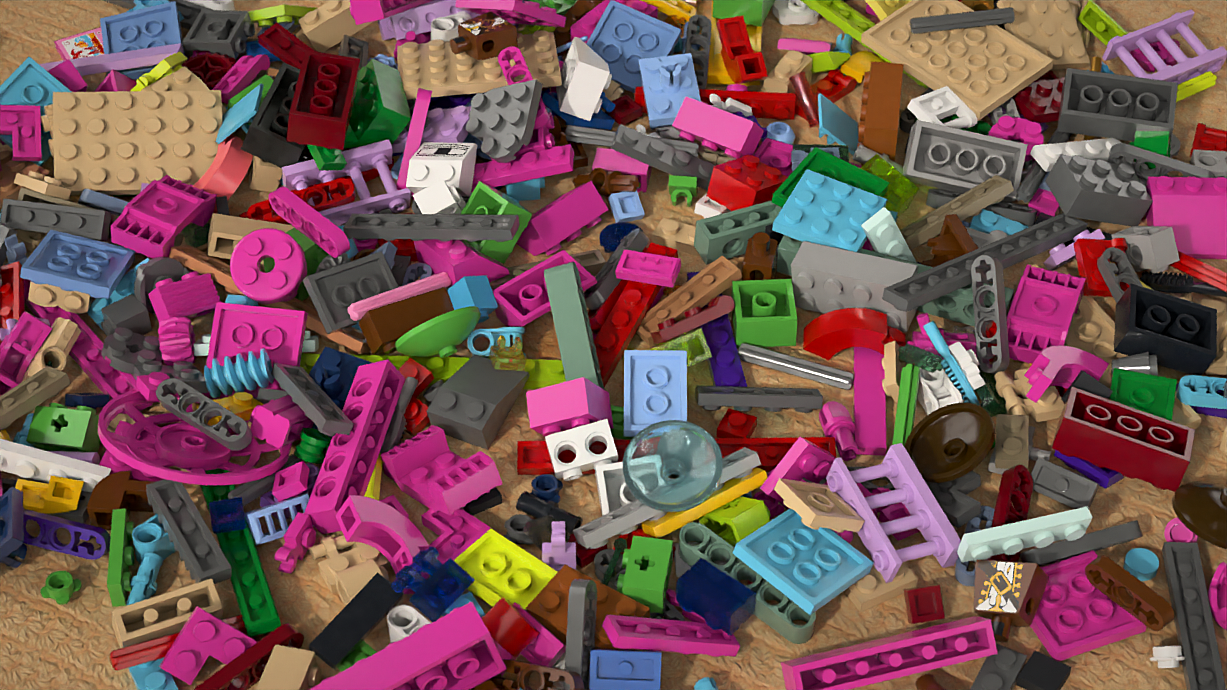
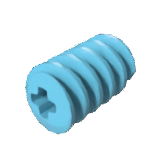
M265 348L260 350V358L258 359L253 351H249L248 361H245L241 353L236 355V363L234 364L229 356H225L224 366L220 365L217 358L212 360V368L209 369L207 365L204 366L206 385L213 398L220 397L221 392L227 396L232 394L233 389L236 392H244L246 386L251 391L256 389L257 384L261 388H266L269 385V381L271 384L274 382V377L271 375L273 369L271 360Z

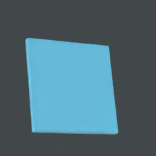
M262 83L223 114V124L219 128L216 139L218 144L240 126L245 133L248 132L250 127L248 122L253 121L259 109L264 88Z
M820 93L818 95L819 138L827 134L828 145L836 141L854 156L859 143L858 123Z

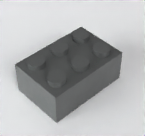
M1060 154L1045 180L1065 216L1131 227L1138 226L1153 202L1146 191V187L1135 174V170L1125 163L1115 164L1102 159L1091 160L1078 155L1068 156Z

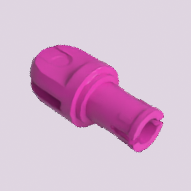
M829 401L823 405L819 412V421L825 437H835V445L839 457L843 461L853 460L857 457L856 454H859V449L853 439L855 424L845 406L836 401Z

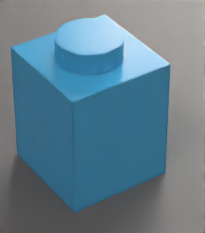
M487 275L464 276L447 290L454 310L469 306L479 308L481 316L478 324L489 319V314L498 308Z

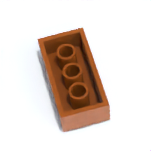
M871 61L870 72H865L858 133V142L861 143H858L857 148L862 144L864 147L880 155L885 153L889 156L890 160L895 162L904 64ZM868 167V169H867V171H872V172L874 171L873 169H871V168H869V167Z

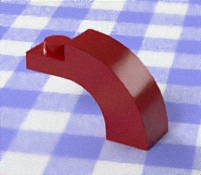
M737 16L718 19L716 25L722 45L721 56L731 80L735 84L765 80L768 74L762 51L754 53L744 17Z
M865 308L834 310L815 318L804 328L803 349L828 361L839 351L851 347L869 348L884 355V344L892 341L897 342L906 356V334L897 328L888 326L887 314Z

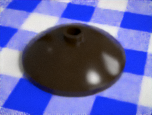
M955 403L946 405L924 417L914 427L906 440L904 448L925 482L942 483L956 480L973 471L986 458L995 439V425L988 412L976 404Z
M1195 481L1178 487L1172 498V506L1180 521L1203 540L1220 548L1227 549V486L1207 481Z

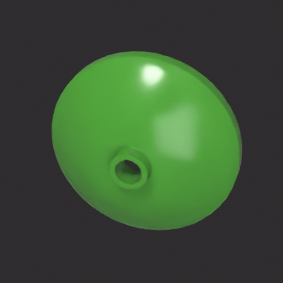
M469 306L428 320L401 336L395 342L396 350L404 355L415 357L440 355V358L448 357L456 353V346L471 335L479 322L481 312L478 307Z

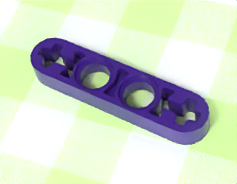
M24 509V544L89 560L101 558L110 550L111 536L105 529ZM28 520H34L39 524L40 534L38 537H33L27 532L26 523ZM60 527L70 532L71 541L69 544H63L58 540L57 530ZM96 537V543L101 544V547L94 550L92 543L83 542L79 544L80 539L89 541Z

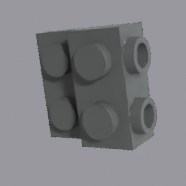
M201 10L186 35L183 44L186 50L210 51V54L218 52L220 55L228 54L229 58L236 59L239 53L245 52L247 38L254 36L255 25L251 21L248 11Z

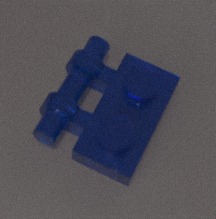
M430 546L426 550L419 551L413 557L410 566H404L397 572L396 579L392 582L391 586L397 593L411 588L415 593L409 601L434 622L473 584L475 579L451 558L442 564L436 559L439 556L438 550ZM427 572L431 577L426 580L421 573Z

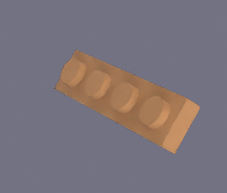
M724 256L719 257L646 313L635 334L649 346H652L655 343L650 333L659 329L658 323L674 317L676 322L685 318L683 312L698 305L702 308L712 298L717 297L732 285V281H738L743 277L740 269Z

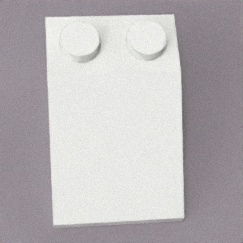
M574 36L560 72L562 86H556L559 110L590 121L593 113L597 114L602 104L600 96L603 89H608L612 74H610L608 63L580 38Z

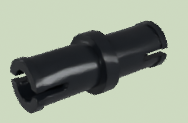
M527 491L520 495L516 504L518 511L539 519L540 524L546 527L552 526L554 521H565V532L569 535L573 534V530L582 525V517L559 508L558 503L554 501L546 502L529 494Z

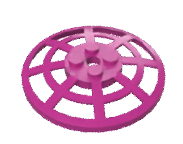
M138 389L123 393L110 400L99 414L97 433L101 443L112 455L132 468L166 480L198 485L247 483L272 475L281 469L288 461L292 443L277 448L269 443L259 445L254 437H252V441L247 447L233 451L173 413L158 414L146 418L135 407L160 401H147ZM208 391V393H202L203 395H205L206 397L210 398L211 400H214V399H222V398H225V397L232 396V395H227V396H225V395L221 392L220 397L213 398V397L210 395L209 391ZM192 404L187 407L186 412H193ZM122 412H125L136 422L129 428L126 437L107 431L110 422ZM181 422V423L170 424V425L164 426V427H162V428H160V427L157 426L158 424H163V423ZM230 428L228 429V432L231 436L233 434L237 436L239 435L233 432ZM143 430H146L155 436V444L138 441L136 438ZM116 443H119V444H122V445H124V446H127V448H128V450L130 451V453L127 452V451H125V450H123V449H122L120 446H118ZM280 449L278 459L261 468H254L259 462L261 453ZM139 450L154 452L160 459L151 461ZM250 455V459L243 466L229 462L231 457ZM176 466L189 472L169 469L167 467ZM220 468L230 472L206 474L205 470Z

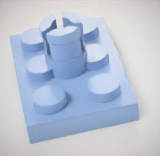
M691 53L639 59V70L650 127L672 125L686 96L701 102Z
M624 350V437H661L663 431H670L672 424L687 429V351Z

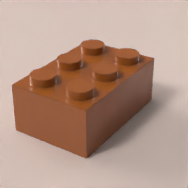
M566 564L526 607V611L566 645L570 585L574 579L593 580L597 587L595 649H619L613 646L602 627L606 615L650 618L649 607Z

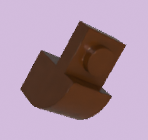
M131 471L116 472L103 478L94 487L87 505L91 525L111 530L112 512L114 509L126 508L128 518L131 511L154 513L153 506L148 504L146 485L157 481L133 480Z

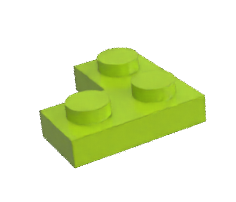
M284 4L249 11L248 13L251 21L258 23V27H271L273 22L276 21L278 24H287L294 21V25H300L299 19L317 8Z

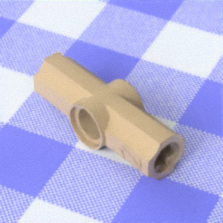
M61 317L55 320L51 332L29 364L22 382L47 367L44 362V356L51 360L52 368L60 371L65 368L67 356L81 333L76 323Z

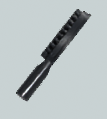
M1145 271L1140 278L1144 284L1158 292L1181 294L1194 292L1227 297L1226 292L1204 282L1195 283L1193 277L1188 275V278H1186V274L1182 276L1181 273L1179 275L1174 273L1172 275V272L1168 274L1166 271L1163 275L1162 272L1158 274L1153 273L1152 275L1151 271L1149 273Z

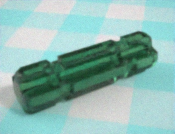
M910 344L898 348L900 352L899 359L904 362L911 363L931 373H934L936 370L941 371L943 368L941 365L942 358L936 354Z

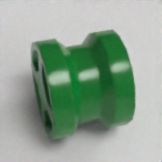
M302 428L300 433L302 440L295 447V456L309 463L322 464L326 456L324 453L325 447L330 445L332 438L317 429Z

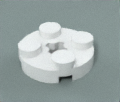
M775 0L772 6L773 14L782 25H813L818 22L821 16L801 0Z

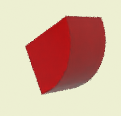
M503 597L481 618L491 637L515 658L540 634L522 612Z

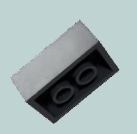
M1131 283L1116 304L1114 352L1127 356L1148 352L1149 355L1156 354L1157 365L1190 375L1202 376L1217 356V309Z

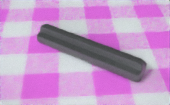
M291 454L288 461L276 472L299 463L302 459H299L295 454ZM276 472L262 479L243 483L228 493L229 505H233L235 509H240L271 490L274 485Z

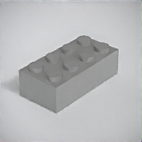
M917 120L911 127L901 180L965 193L997 175L1011 181L1014 191L1006 195L1002 201L1012 203L1016 200L1015 196L1018 194L1017 189L1020 185L1028 144Z
M806 241L802 242L791 264L795 306L797 308L824 314L845 308L871 309L887 314L888 326L897 328L900 331H908L918 307L907 312L900 311L894 305L884 301L882 297L884 288L917 275L918 265Z

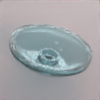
M667 420L652 424L634 436L625 450L622 468L625 483L637 500L659 511L678 512L698 506L713 494L721 480L723 460L717 442L706 430L690 422ZM678 474L679 477L676 479H670L669 475Z

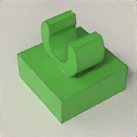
M669 175L668 188L673 206H676L679 196H685L687 198V207H691L693 197H697L698 193L697 177Z

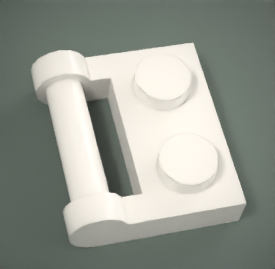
M947 86L912 99L907 107L918 120L956 129L963 127L968 129L977 123L976 114ZM953 114L959 117L944 124L940 121Z

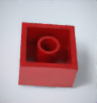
M745 155L713 167L706 196L727 207V209L735 211L771 201L773 193L788 177L783 175L779 169L762 163L758 157Z

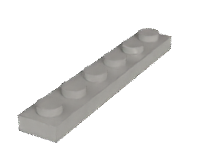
M744 447L573 530L575 538L579 544L587 549L602 547L609 542L608 538L617 534L631 533L638 528L637 524L645 520L659 519L667 514L666 510L676 505H688L695 501V496L705 491H717L724 486V482L732 478H742L751 474L752 468L761 465L757 452Z

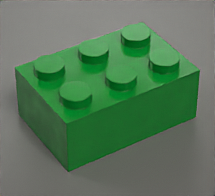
M371 58L366 67H362L359 71L358 85L349 122L358 140L354 147H361L388 139L392 146L411 120L399 70Z

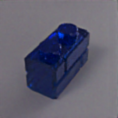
M700 558L691 566L690 570H687L678 579L676 586V600L682 609L687 612L694 611L705 619L709 627L714 630L721 629L730 636L755 611L756 593L703 558Z

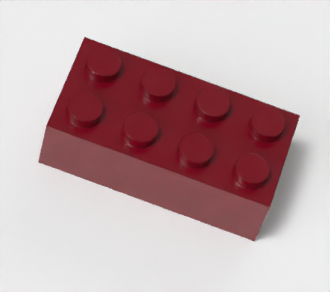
M305 50L289 112L287 141L296 142L301 145L321 146L327 149H344L358 85L359 58Z
M1071 387L1059 418L1052 449L1068 457L1074 456L1089 461L1097 467H1105L1120 472L1127 478H1137L1151 483L1158 489H1168L1176 492L1190 463L1195 429Z

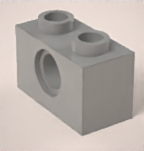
M1132 226L1111 235L1112 239H1126L1128 247L1125 251L1126 256L1135 272L1151 269L1152 273L1163 272L1169 269L1168 265L1180 260L1172 227Z

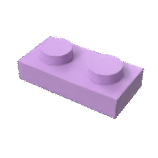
M1100 228L1092 233L1087 229L1076 235L1073 240L1074 243L1078 238L1104 240L1105 236ZM1062 243L1049 251L1051 256L1044 262L1047 270L1053 271L1075 259L1074 243L1067 247Z

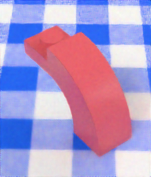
M231 134L218 144L217 154L213 163L193 187L200 190L203 189L210 194H216L217 197L227 196L228 201L241 184L252 162L253 155L241 150L244 141ZM215 202V207H214V212H213V213H217V204H216V202Z

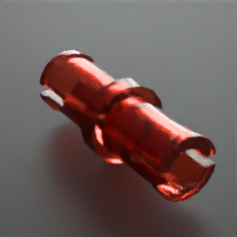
M801 72L790 77L789 80L798 97L796 101L798 107H802L811 128L819 125V110L816 101L818 96L812 92L805 75L806 73Z

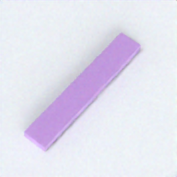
M179 43L70 59L79 74L84 76L111 72L112 69L118 71L158 65L166 57L179 51L183 53L182 44ZM66 60L39 65L46 71H49Z

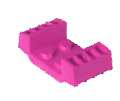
M168 175L159 181L153 180L124 207L122 214L111 225V242L134 250L136 253L146 255L149 258L169 257L171 247H174L175 237L190 222L203 227L209 221L214 212L217 195L195 188L191 184H185L181 180L170 178Z
M1026 265L1007 315L1009 358L1033 364L1044 349L1050 346H1065L1074 314H1077L1086 278L1074 277L1070 274L1066 275L1058 273V271L1053 272L1045 270V268Z
M431 425L425 431L417 433L416 436L405 440L404 443L394 446L388 452L380 454L384 474L397 483L402 492L429 509L431 508L435 513L441 511L451 515L457 509L465 507L472 500H477L479 496L503 484L495 462L488 455L479 451L466 460L449 450L444 430L435 425Z

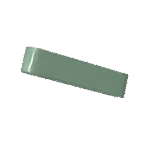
M573 261L545 269L544 277L566 381L585 377L604 389L578 268Z
M691 522L681 528L679 534V556L686 564L788 641L794 644H803L811 639L814 632L816 612L811 615L805 612L733 554L734 547L703 524ZM695 541L700 544L693 546L688 544V542ZM719 560L725 562L726 564L717 565L713 562ZM748 580L751 581L753 584L743 585L740 583V581ZM775 600L779 602V604L770 605L766 603V601ZM794 620H802V621H804L806 624H805V625H796V624H794L792 621H794Z

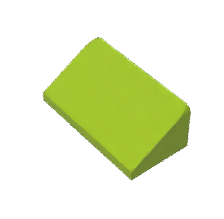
M1093 0L1088 1L1077 18L1105 46H1107L1112 38L1128 34Z
M826 51L809 54L808 56L812 58V69L810 71L817 73L835 70L850 59V53Z

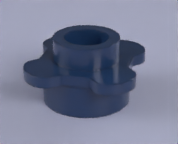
M549 474L539 475L532 480L531 486L533 490L530 494L546 502H560L559 490L563 488V483Z

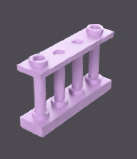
M433 0L377 21L382 40L391 38L399 40L406 38L405 35L409 31L415 32L416 35L430 32L431 22L439 17H446L463 11L467 12L471 18L477 17L479 14L455 7L456 0Z
M1191 9L1183 13H1175L1168 19L1124 36L1112 38L1108 42L1107 49L1102 58L1104 61H1108L1119 56L1135 77L1177 82L1180 84L1207 71L1212 73L1219 71L1227 58V50L1223 46L1214 50H1208L1188 27L1194 15ZM1180 33L1198 56L1194 58L1187 57L1170 36ZM1160 41L1178 64L1167 66L1150 44ZM1139 48L1158 72L1147 74L1129 52Z
M389 139L342 151L347 162L342 170L319 171L314 159L282 167L283 185L290 191H298L314 184L351 176L360 201L319 211L320 214L336 226L346 223L352 214H378V211L386 208L390 209L391 212L398 213L406 208H410L411 191L408 188L398 190L388 168V165L392 164V146ZM375 168L379 172L387 193L371 197L361 172ZM311 197L308 200V204L315 206Z
M902 443L890 446L882 464L850 472L841 457L835 458L826 476L828 487L832 492H836L864 520L860 531L857 533L874 562V567L881 573L886 583L893 581L902 562L933 555L937 558L942 568L955 564L959 557L957 550L961 539ZM886 476L891 481L895 490L864 497L856 483ZM902 502L911 516L879 523L871 509ZM917 528L927 541L895 550L887 535Z

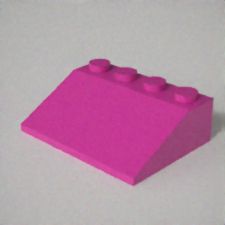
M1148 176L1146 191L1153 202L1145 213L1147 226L1172 227L1177 250L1195 259H1227V178Z

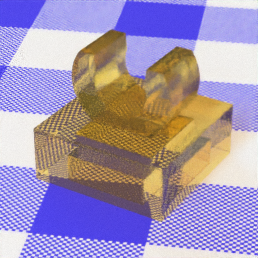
M500 335L497 340L498 346L491 345L489 357L494 369L524 371L526 358L522 352L523 345L520 337H515L514 345L507 347L505 346V337Z

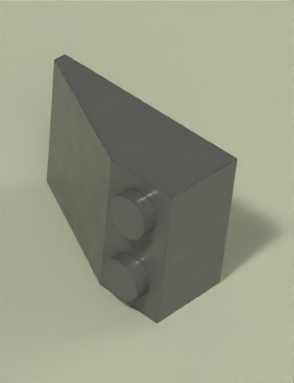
M473 355L438 390L427 409L431 425L442 428L447 436L488 450L527 382L529 373L478 355Z

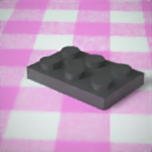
M382 251L309 275L303 279V283L327 334L358 324L360 320H352L347 311V308L352 303L398 288Z

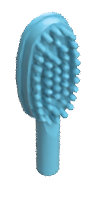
M931 321L924 325L923 328L935 349L944 358L940 361V365L943 369H946L945 373L948 374V378L959 390L962 399L965 400L963 403H972L979 406L980 403L950 353L948 345L935 322Z

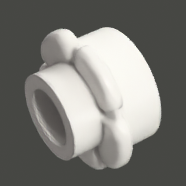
M1179 645L1154 646L1153 657H1150V660L1157 661L1158 668L1179 667L1180 660H1185V656H1182V649Z

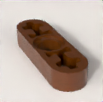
M1100 555L1085 567L1086 577L1095 588L1148 628L1160 631L1173 621L1174 610L1170 603L1109 557Z
M502 659L506 667L504 671L518 674L517 680H506L502 677V672L490 678L500 690H518L520 688L532 690L529 685V678L534 671H537L542 679L538 690H564L552 688L553 682H565L570 685V690H584L581 676L574 671L512 659Z

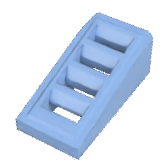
M308 493L245 512L255 545L257 546L283 537L289 528L283 509L289 508L293 521L297 514L295 505L301 503L303 512H305L309 501ZM277 512L281 526L277 530H275L271 513ZM263 516L269 530L265 534H263L259 518Z

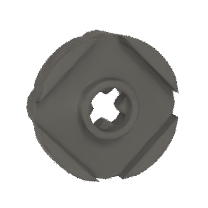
M169 257L153 258L146 264H141L136 270L134 283L135 298L148 309L149 313L156 315L148 296L156 288L155 284L168 278H172L173 282L181 281V277L190 272L175 259Z
M119 327L115 329L114 334L107 336L104 340L101 352L103 359L105 360L107 356L111 360L110 366L121 372L133 374L134 365H143L145 361L163 362L159 338L156 336H144L133 333L130 329Z

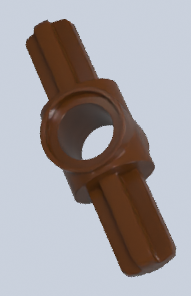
M595 168L589 175L578 174L572 181L575 184V188L592 181L600 196L606 197L619 192H635L641 186V183L638 182V177L635 175H622L619 171H608L603 168Z

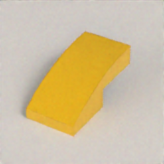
M863 50L853 54L850 59L844 62L840 67V72L847 76L850 75L857 82L862 83L865 72H870L871 61L888 62L867 50Z
M56 476L50 477L49 484L18 479L15 488L23 492L24 509L43 514L62 513L77 510L84 481Z

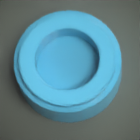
M1135 548L1126 554L1123 567L1140 581H1148L1156 576L1159 559L1148 549Z

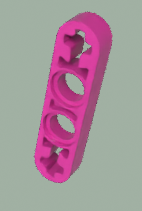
M508 47L499 53L498 62L508 85L533 80L519 48ZM514 59L516 65L511 67L509 61ZM518 75H525L523 80L513 82L514 78ZM541 96L534 129L543 127L549 120V113Z
M418 88L396 185L398 190L407 188L409 161L420 147L432 95L431 90Z
M282 186L269 193V202L273 210L329 255L337 258L350 250V243L345 233L289 189Z

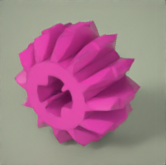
M176 316L161 320L158 329V340L164 363L166 365H174L176 361L195 363L194 343L196 340L190 319L188 317Z

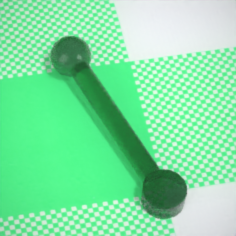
M618 538L614 542L615 552L601 582L606 586L610 581L621 553L624 552L625 548H628L627 541L624 538Z

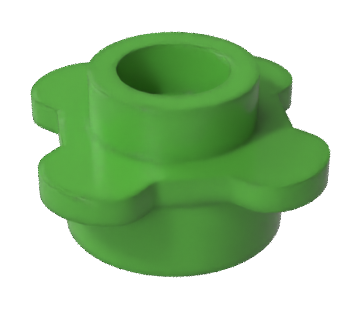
M56 571L47 577L45 581L46 586L42 587L40 592L43 598H52L56 600L57 604L63 605L70 601L75 591L81 589L82 584L79 579H73L69 572Z

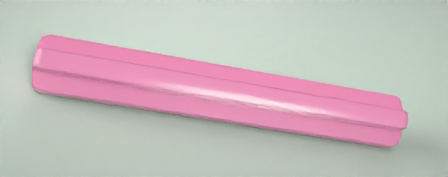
M441 272L352 303L347 308L350 318L357 321L369 310L442 287L447 289L451 285V279L446 272Z

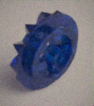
M627 222L610 224L600 233V246L604 247L606 253L614 252L621 243L620 241L624 239V236L640 227Z

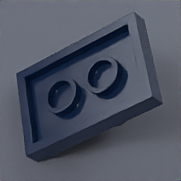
M325 346L311 369L309 376L342 411L358 367L372 362ZM313 423L312 428L317 429L318 427Z
M11 487L0 497V562L12 569L22 564L20 560L15 559V556L24 560L27 554V546L23 544V492L14 487Z

